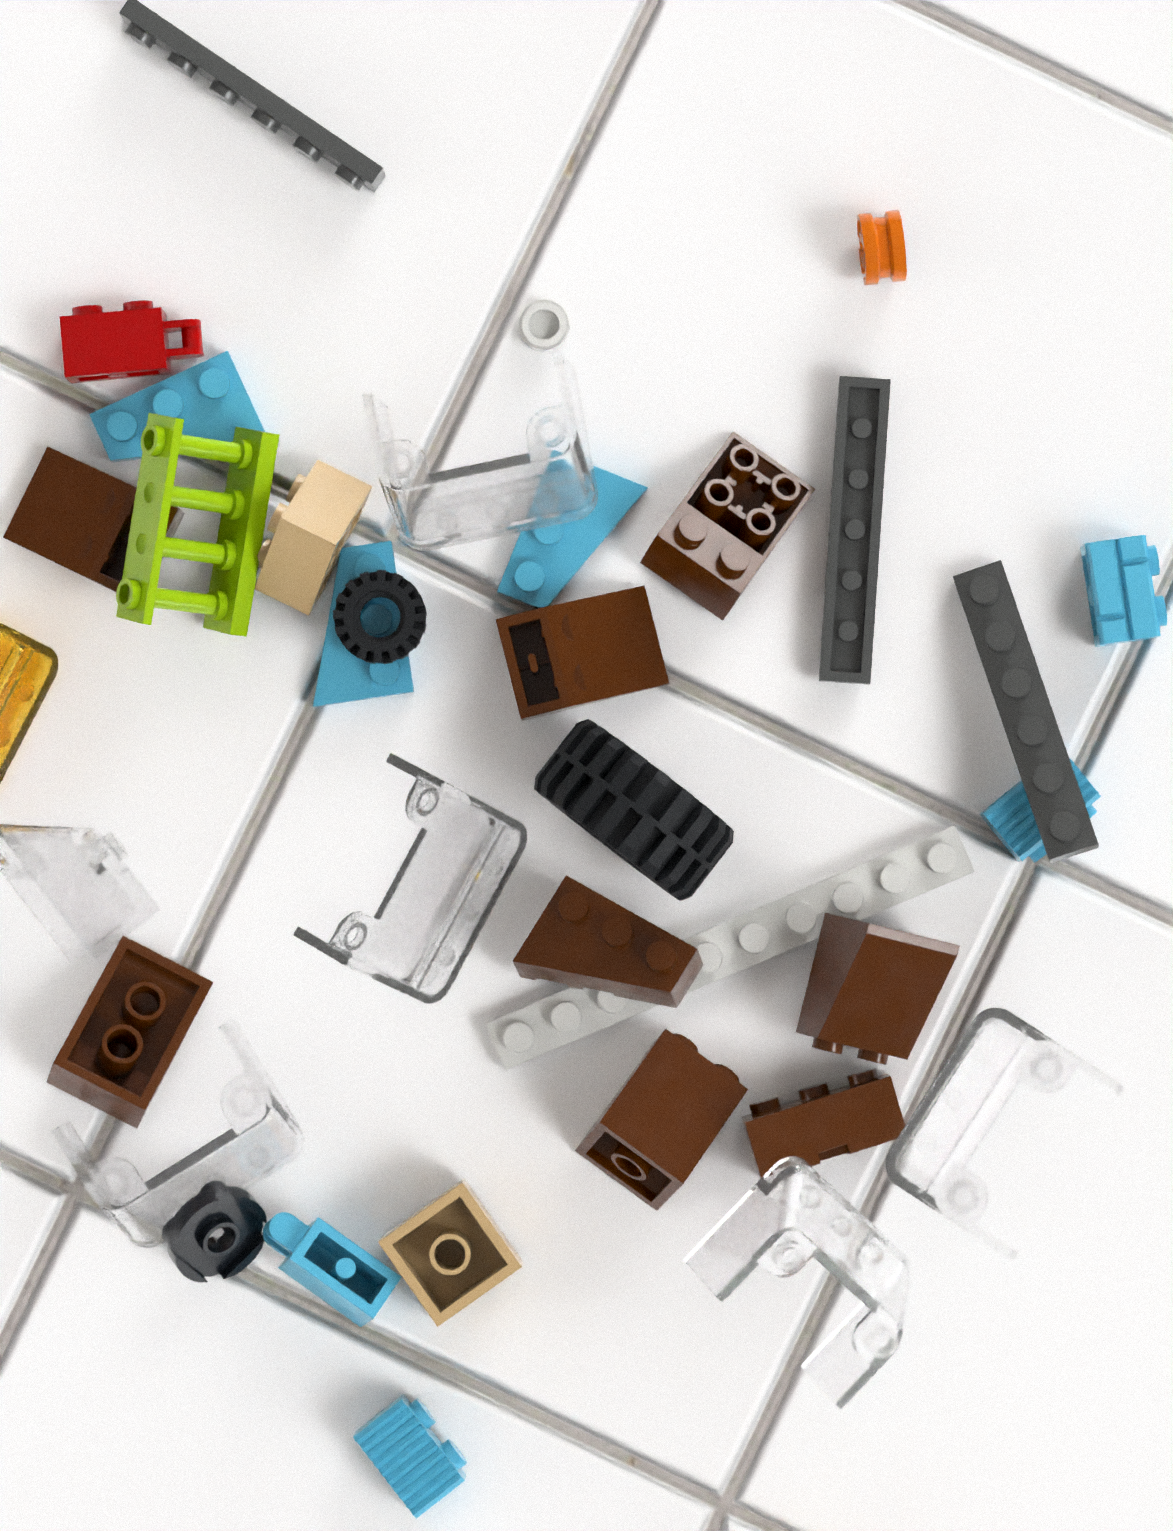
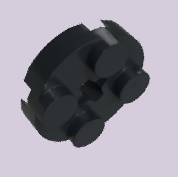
M211 1181L201 1188L199 1194L188 1200L178 1210L174 1218L166 1222L162 1230V1237L167 1243L169 1257L186 1278L201 1283L208 1282L205 1277L220 1274L223 1279H226L244 1270L261 1251L264 1244L261 1231L263 1222L267 1223V1216L256 1199L245 1189L237 1186H226L222 1181ZM219 1228H222L224 1231L223 1235L218 1239L213 1236L210 1237Z

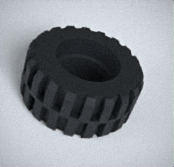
M589 719L575 724L535 776V791L612 852L679 901L693 896L733 843L734 831L725 821L647 759Z

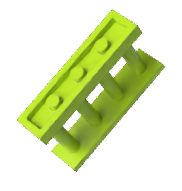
M148 413L147 426L141 436L142 457L123 576L116 591V601L118 604L116 617L151 625L154 608L205 615L203 628L229 635L247 637L259 565L257 555L262 546L280 434L235 427L232 442L183 435L184 419ZM178 455L229 462L224 493L174 486ZM170 506L221 513L217 542L208 543L165 537ZM162 557L213 564L209 592L203 594L157 588Z

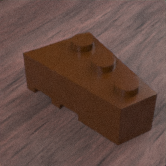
M567 875L512 961L521 978L531 980L538 978L563 983L567 987L582 990L584 987L613 993L617 997L673 1008L679 1006L703 967V962L697 948Z
M871 1068L848 1075L849 1085L829 1090L828 1083L824 1082L798 1090L800 1099L780 1105L779 1098L773 1097L750 1104L751 1114L741 1116L756 1170L762 1183L777 1178L776 1174L801 1166L809 1168L821 1164L820 1161L846 1153L852 1154L907 1136V1129L891 1076L889 1074L878 1076L877 1069Z

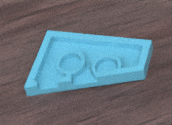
M228 351L89 414L112 462L141 459V436L147 426L148 413L184 419L183 435L232 442L235 427L265 432Z
M553 450L497 593L537 609L549 606L604 539L614 530L631 507L647 491L648 487Z
M392 541L345 547L340 552L313 707L414 692L409 656L402 660L393 661L390 664H372L357 658L345 648L337 636L333 619V610L336 607L337 596L339 593H342L346 587L345 584L351 579L353 581L360 576L359 574L367 571L371 573L377 572V570H386V572L397 573ZM374 598L368 601L362 608L360 615L361 625L371 636L386 637L392 634L400 623L399 608L390 599Z

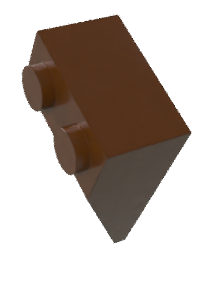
M122 936L55 1058L46 1082L137 1129L212 987L213 981Z

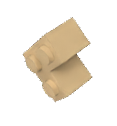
M320 460L316 461L307 477L298 474L286 497L289 505L279 503L268 524L267 530L274 533L272 540L268 538L265 540L257 555L259 560L258 568L261 571L255 584V590L309 616L329 583L339 554L357 526L373 486Z

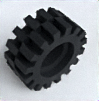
M377 570V572L368 573L367 571L359 574L358 578L353 581L351 579L345 584V589L337 596L336 607L333 610L337 636L351 654L368 663L390 664L393 661L404 659L409 656L408 654L414 648L418 647L423 633L425 634L427 612L423 598L411 582L395 572L390 573L386 572V570ZM374 598L390 599L398 606L400 611V623L397 629L386 637L371 636L361 625L360 615L362 608L368 601Z

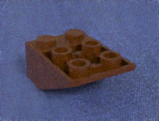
M733 431L658 532L640 563L723 621L816 489Z
M47 446L3 538L116 592L123 576L137 487ZM170 506L165 537L173 538L185 513L178 507Z
M645 585L495 619L521 721L670 684Z

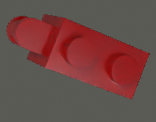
M153 301L123 303V311L103 312L101 305L77 306L72 308V315L59 316L64 375L71 384L171 375V360L192 359L204 356L201 320L182 319L167 321L165 311L162 307L154 308ZM181 332L182 348L170 349L168 333Z

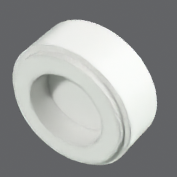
M542 299L534 301L523 310L520 316V335L525 344L535 351H554L564 344L569 335V317L565 309L552 300Z

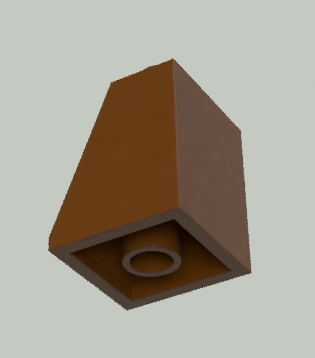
M825 913L796 1032L814 1037L812 1047L820 1050L842 1054L843 1046L846 1045L859 1048L857 1058L887 1065L888 1056L908 1060L956 960L960 945Z
M665 1029L650 1046L575 1149V1152L657 1211L684 1184L740 1103L748 1088L739 1082L738 1076L731 1069L722 1064H714L698 1052L697 1046L690 1039L681 1034H673Z

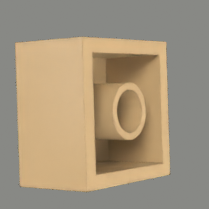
M465 1178L387 1232L378 1241L437 1327L522 1268L523 1260Z

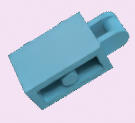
M281 1212L276 1214L263 1227L264 1241L285 1257L278 1268L359 1327L375 1318L402 1278L319 1217L309 1225H306L294 1215Z

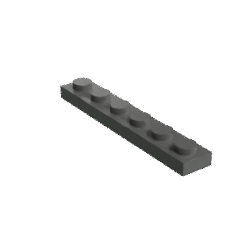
M127 0L120 10L119 14L124 23L128 25L124 32L130 38L149 50L154 43L170 54L166 61L184 75L192 78L194 73L197 72L211 81L212 84L208 89L214 95L231 106H234L238 100L252 109L254 112L250 118L268 132L275 135L280 128L296 139L292 144L294 149L315 163L322 157L336 166L337 170L334 175L352 189L359 192L364 185L375 193L386 177L382 166L139 1Z
M839 377L818 680L820 682L870 685L891 379Z
M999 560L953 576L1049 863L1051 864L1099 848L1098 840L1002 561Z

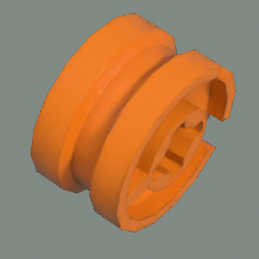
M899 210L886 211L883 217H873L871 213L858 214L857 236L859 237L860 245L858 250L861 273L865 274L863 278L864 285L878 284L879 279L890 278L892 282L906 281V249Z

